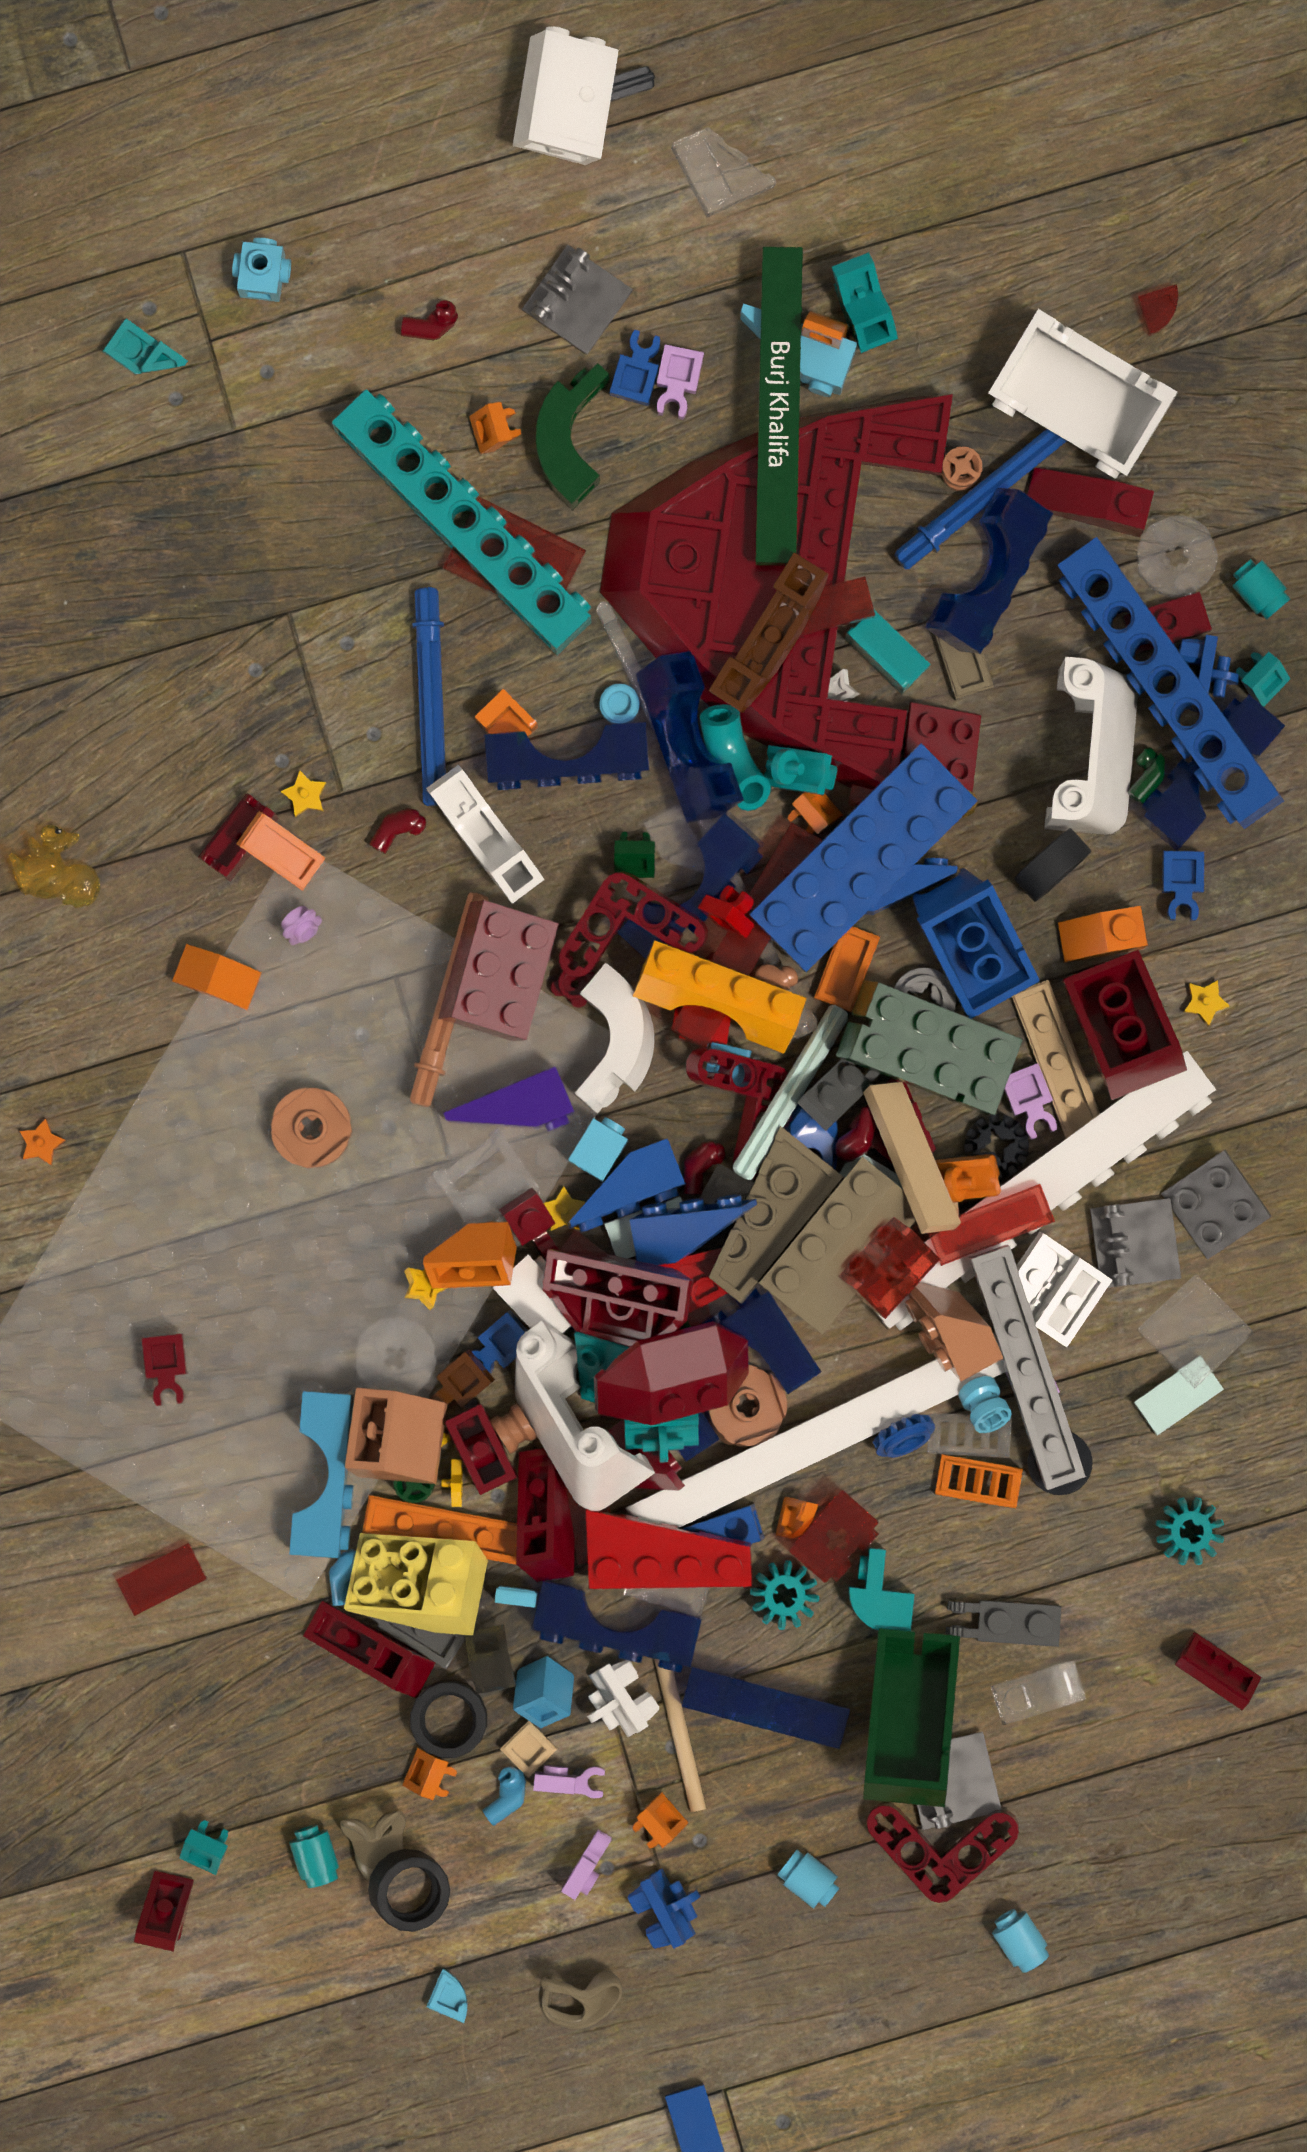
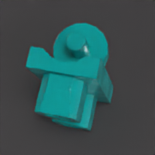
M768 745L767 769L764 776L769 780L771 787L824 795L825 789L832 790L834 788L837 766L830 765L832 755Z
M698 1414L652 1426L624 1420L625 1450L643 1449V1452L659 1451L660 1463L668 1462V1450H683L684 1446L699 1445Z

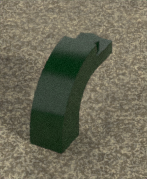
M598 363L591 370L587 367L583 368L570 383L573 387L571 391L557 381L541 406L536 425L537 454L543 475L554 493L572 511L600 483V475L579 456L571 440L572 427L579 413L610 382L609 373Z

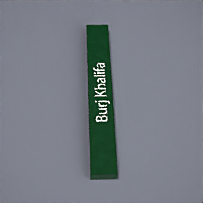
M763 247L756 565L786 566L793 553L797 552L803 247Z

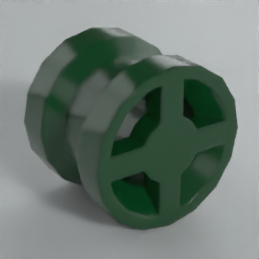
M394 1481L396 1494L403 1501L409 1503H419L426 1500L433 1493L435 1484Z

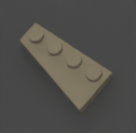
M781 1126L769 1154L758 1172L759 1175L750 1194L746 1198V1200L756 1199L757 1205L737 1219L709 1275L713 1282L740 1304L745 1301L844 1180L841 1174Z

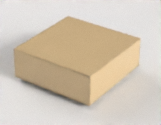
M529 1720L500 1748L528 1778L558 1749Z

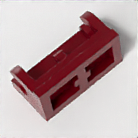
M245 794L198 858L231 882L251 856V854L236 845V843L254 817L260 811L276 822L279 819L278 816L267 806L259 803L252 795Z

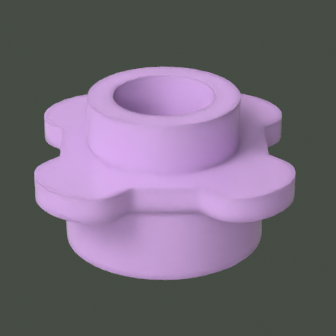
M306 906L297 907L281 923V927L284 930L283 936L285 939L290 938L289 943L291 945L304 943L317 933L318 926L322 922L321 917H315L316 912L313 909L309 910Z

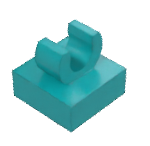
M1253 652L1250 656L1256 665L1249 673L1240 667L1236 670V673L1240 676L1239 678L1252 700L1264 707L1290 680V677L1281 661L1273 654L1268 652L1263 657L1261 654Z
M203 1820L199 1824L197 1831L190 1830L179 1859L216 1875L228 1848V1845L225 1844L228 1830L223 1829L220 1837L213 1839L205 1835L209 1822Z

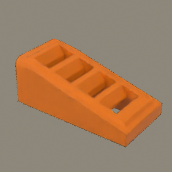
M941 1454L935 1494L1016 1509L1023 1468ZM952 1464L960 1466L956 1490L948 1488ZM969 1467L976 1469L972 1492L965 1491ZM985 1470L992 1471L989 1495L981 1494ZM1001 1473L1009 1474L1005 1498L997 1497Z

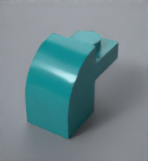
M869 252L832 266L835 292L860 352L863 353L898 339L892 311L881 291L875 264Z
M868 1547V1556L860 1555L858 1579L865 1580L864 1588L848 1586L849 1601L854 1612L862 1622L879 1631V1628L911 1631L915 1594L912 1592L883 1590L886 1550Z

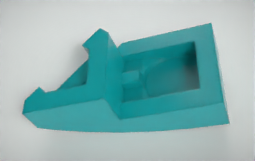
M127 318L123 320L102 350L104 354L134 375L183 367L188 362V360L162 341L158 342Z

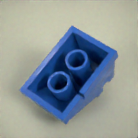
M965 868L959 869L960 873L955 878L922 895L915 893L913 901L919 916L917 921L964 1013L968 1018L972 1019L1040 980L1025 949L1022 947L1023 945L993 885L988 879L983 882Z

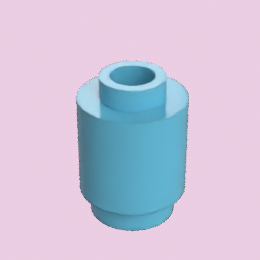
M798 1849L778 1873V1876L785 1881L783 1885L813 1909L818 1902L826 1907L839 1890V1887L834 1884L838 1876L811 1854L807 1853L804 1855Z
M1011 1909L995 1920L994 1923L997 1927L993 1930L992 1935L1013 1967L1018 1966L1022 1973H1026L1042 1964L1049 1957V1953L1045 1949L1047 1943L1026 1911L1017 1913L1015 1909Z

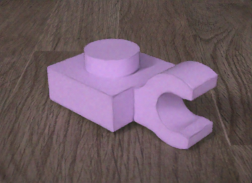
M544 1765V1772H535L533 1791L565 1794L576 1793L590 1798L603 1797V1790L591 1789L588 1785V1779L592 1775H605V1769L592 1766L587 1768L581 1775L576 1776L568 1774V1767Z

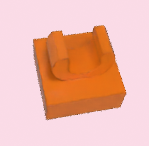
M496 402L485 405L469 416L480 454L494 452L521 434L520 429L509 430L506 420L515 415L514 409H503L502 403Z
M804 792L792 803L796 809L790 812L788 820L792 822L799 816H803L808 822V828L801 835L803 838H807L815 832L819 834L840 819L843 814L825 793L824 795Z
M417 1748L402 1786L430 1800H434L435 1795L446 1797L449 1791L439 1786L443 1775L456 1776L457 1771L448 1765L449 1762Z
M661 1792L636 1816L638 1821L633 1825L632 1829L637 1832L644 1827L653 1837L646 1845L649 1848H654L659 1844L664 1848L689 1822Z

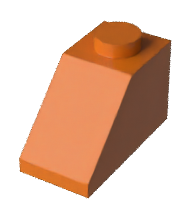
M1141 906L1100 912L1057 923L1064 963L1132 952L1138 949L1143 950L1148 946Z
M508 1222L469 1223L424 1256L423 1265L432 1288L511 1285L517 1246Z

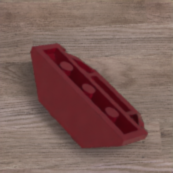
M548 1249L542 1290L550 1299L554 1300L562 1315L576 1332L630 1347L639 1340L677 1331L687 1321L693 1280L677 1269L614 1255Z
M714 1321L639 1340L615 1358L606 1370L602 1369L594 1375L595 1410L598 1414L652 1426L728 1406L749 1374L748 1340L745 1336L736 1334Z

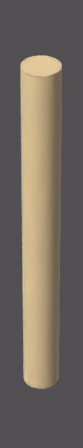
M669 1650L653 1653L690 1812L704 1810L706 1805Z

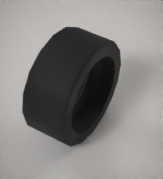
M1069 828L1029 862L1015 876L1014 880L1036 902L1075 869L1091 853V849Z
M457 1680L440 1681L428 1686L416 1698L410 1712V1729L415 1741L427 1753L438 1758H458L470 1753L481 1742L487 1728V1709L482 1697L471 1686ZM444 1695H454L463 1699L469 1705L473 1714V1725L470 1732L463 1740L456 1743H442L435 1740L429 1734L425 1725V1713L428 1706L435 1699Z
M402 1849L392 1852L379 1861L370 1875L368 1886L371 1905L378 1915L392 1927L400 1931L411 1932L428 1928L442 1916L448 1906L451 1891L448 1876L441 1866L429 1855L414 1849ZM412 1867L420 1868L427 1873L431 1880L429 1896L416 1910L407 1913L396 1911L388 1903V1886L401 1871Z

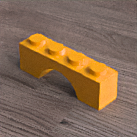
M655 940L644 962L633 993V997L670 1011L684 1005H698L720 1011L731 1017L741 1026L747 1040L783 1054L796 1032L807 999Z

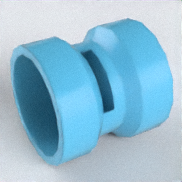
M982 1376L969 1381L962 1387L958 1395L964 1409L971 1411V1423L979 1433H989L1001 1428L1010 1420L1012 1415L1006 1400L999 1397L1000 1389L995 1379L991 1376Z

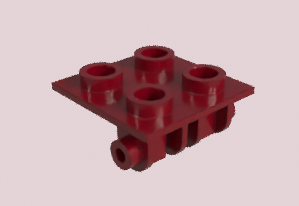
M910 702L909 712L906 716L908 718L906 737L903 740L905 742V747L902 749V754H904L903 760L922 743L973 794L981 715Z

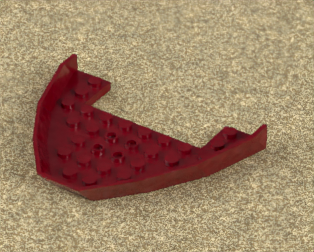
M953 394L909 397L799 417L796 554L829 575L815 609L795 645L763 691L743 713L740 712L743 735L767 747L771 745L832 755L830 765L837 766L835 781L853 790L871 792L900 764L907 710L827 699L861 464L941 476ZM759 432L688 463L611 514L600 593L658 662L710 707L729 705L709 692V689L728 658H735L776 593L777 590L773 586L785 566L756 565Z

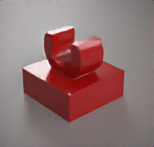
M729 885L721 892L720 900L706 894L698 907L719 928L744 938L748 937L755 925L744 915L752 908L754 899L744 891L739 894Z

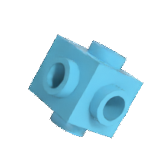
M254 238L253 243L243 242L242 252L234 254L232 276L238 277L237 291L240 298L280 302L282 283H289L291 259H285L286 255L283 246H277V241L268 238ZM266 266L264 269L258 270L260 267Z

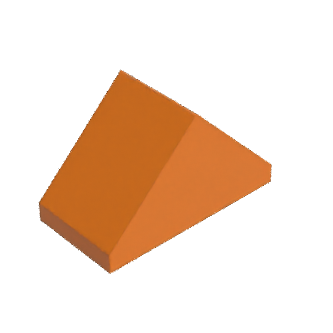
M186 944L172 982L248 1011L262 972L220 954Z

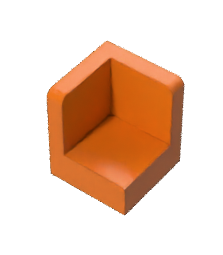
M504 689L474 716L476 722L508 754L513 753L538 728L537 722Z

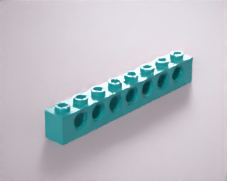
M367 389L364 390L332 421L334 431L558 656L591 624V615L588 613L591 606L578 592L574 591L570 595L559 584L563 581V578L549 563L546 562L541 566L531 556L535 552L534 548L520 534L514 538L504 528L507 522L495 508L490 506L486 510L476 500L479 493L466 479L462 478L457 481L447 471L451 468V465L437 450L434 449L429 453L419 443L423 439L422 435L408 421L402 425L392 415L395 408L383 395L378 393L374 397ZM378 427H386L391 430L392 435L387 442L378 444L370 439L372 431ZM406 455H413L420 460V464L414 471L405 472L398 467L399 460ZM434 483H441L448 488V492L444 498L432 500L426 496L427 488ZM462 511L473 513L476 517L475 523L465 529L457 527L453 521L458 513ZM491 539L498 540L504 545L502 553L495 557L486 556L481 551L483 544ZM516 568H526L532 573V578L525 585H516L509 579L511 572ZM553 596L559 600L560 607L554 613H543L537 607L541 598Z

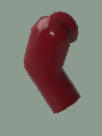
M442 300L436 304V309L425 319L404 316L401 336L432 341L440 339L454 327L457 321L458 314L455 305L451 301Z
M412 808L389 813L383 818L368 845L386 854L398 834L407 832L415 836L421 834L426 827V819L424 816L419 815L418 810Z
M861 1108L856 1127L838 1139L835 1145V1153L840 1160L852 1162L870 1149L877 1127L870 1108Z
M713 1141L702 1142L685 1158L683 1194L703 1195V1173L713 1164H722L725 1160L726 1151L723 1145Z

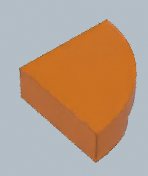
M785 1496L776 1529V1536L788 1539L800 1536L811 1524L818 1504Z

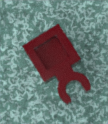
M184 1334L142 1338L146 1379L158 1378V1385L153 1391L155 1405L163 1406L162 1393L166 1389L175 1391L177 1404L184 1403L185 1392L176 1379V1375L188 1374Z

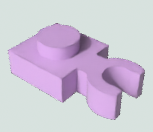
M665 344L657 386L667 388V392L658 399V415L663 416L664 407L667 403L675 402L680 407L678 419L683 420L687 414V401L684 397V392L696 394L704 352Z
M1037 1063L1011 1073L1004 1091L1014 1116L1026 1113L1028 1119L1025 1123V1131L1031 1140L1037 1138L1034 1131V1123L1037 1120L1046 1121L1051 1132L1057 1130L1055 1118L1050 1113L1045 1112L1042 1106L1052 1102L1053 1099L1039 1064Z
M599 1829L596 1831L563 1885L561 1892L574 1900L580 1892L588 1895L599 1877V1874L593 1870L611 1842L612 1837Z

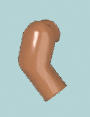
M764 964L744 972L747 976L787 991L798 982V975L791 966H783L781 969H778L774 965Z

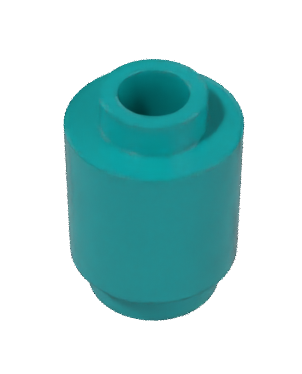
M1250 559L1233 574L1238 581L1232 587L1256 615L1261 613L1266 620L1290 600V597L1284 592L1287 590L1286 586L1263 560L1256 565Z
M317 1824L296 1830L294 1832L296 1838L289 1841V1845L300 1880H305L307 1888L319 1887L337 1880L336 1869L339 1868V1864L328 1830H319Z

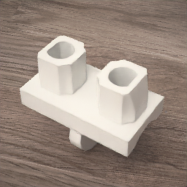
M629 1660L612 1666L607 1664L588 1675L597 1688V1691L588 1696L596 1708L595 1711L587 1716L591 1723L602 1718L609 1731L620 1725L627 1737L639 1733L648 1727L647 1721L659 1710V1706L648 1692L643 1693L634 1700L631 1699L624 1687L639 1677Z

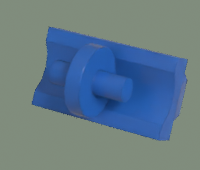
M1206 635L1202 640L1182 639L1178 651L1187 664L1197 666L1196 676L1209 693L1210 682H1215L1212 696L1224 698L1226 685H1237L1240 676L1229 672L1231 661L1229 657L1219 656L1217 670L1213 669L1218 637ZM1174 677L1171 692H1172V691L1175 689V687H1176V684H1177V679H1176V677ZM1190 708V711L1199 712V709Z
M663 1869L650 1874L640 1882V1886L628 1895V1900L637 1914L653 1908L659 1920L646 1928V1935L654 1949L670 1944L675 1949L686 1943L687 1939L696 1934L690 1921L698 1917L691 1904L701 1897L698 1890L695 1889L686 1893L679 1880L670 1884Z

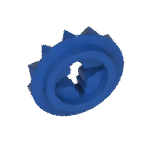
M914 1414L909 1418L903 1417L900 1421L891 1423V1426L882 1429L873 1441L877 1455L895 1458L913 1452L930 1439L931 1434L935 1430V1424L930 1415Z

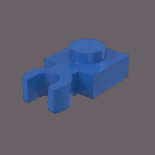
M634 330L630 337V348L633 355L628 357L620 354L609 393L610 396L648 406L659 370V365L649 363V360L659 352L660 336L655 335L652 346L644 349L637 343L640 331Z
M1163 851L1162 893H1174V899L1167 908L1168 920L1174 921L1176 919L1177 906L1185 905L1190 910V921H1196L1199 908L1196 901L1192 899V893L1204 892V852Z
M510 1310L478 1337L485 1347L483 1349H473L472 1353L483 1362L484 1367L491 1374L496 1360L505 1368L516 1359L517 1343L520 1337L528 1330Z

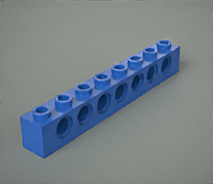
M1097 537L1059 563L1057 566L1064 574L1059 579V582L1071 599L1079 595L1084 602L1086 608L1081 613L1094 631L1100 627L1109 638V640L1103 643L1116 663L1124 659L1129 666L1131 672L1126 677L1137 693L1141 695L1146 691L1153 700L1154 704L1148 708L1161 727L1168 723L1177 735L1171 739L1172 743L1184 759L1192 756L1200 768L1194 774L1206 791L1209 792L1215 788L1222 798V801L1217 806L1227 821L1232 824L1237 820L1246 829L1284 802V799ZM1101 580L1108 581L1109 588L1104 596L1099 598L1091 597L1090 590L1094 583ZM1119 613H1131V622L1126 628L1121 630L1113 628V620ZM1151 644L1154 646V653L1149 660L1144 662L1136 661L1135 653L1141 645ZM1166 676L1176 677L1177 684L1172 692L1168 694L1158 693V684L1162 678ZM1189 708L1199 709V719L1195 724L1191 726L1181 725L1180 718L1185 710ZM1212 740L1221 741L1222 751L1217 757L1208 759L1203 756L1204 746ZM1237 772L1245 774V783L1241 789L1237 791L1226 789V780L1231 774Z

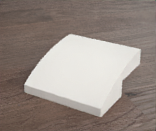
M1042 1232L1038 1233L1017 1264L1036 1327L1067 1347L1112 1279Z

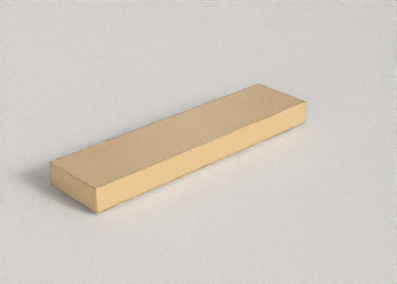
M1046 980L1012 996V1000L1035 1060L1040 1066L1053 1099L1054 1110L1064 1136L1067 1139L1100 1115L1050 982Z
M903 1082L870 1085L863 1094L921 1234L954 1230L961 1224V1221Z

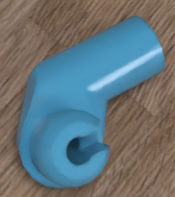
M354 1549L343 1552L341 1557L330 1568L329 1579L333 1606L345 1605L356 1553Z
M505 1767L500 1771L498 1775V1780L500 1781L499 1798L482 1809L493 1826L516 1811L524 1803L526 1780L523 1772L515 1767Z

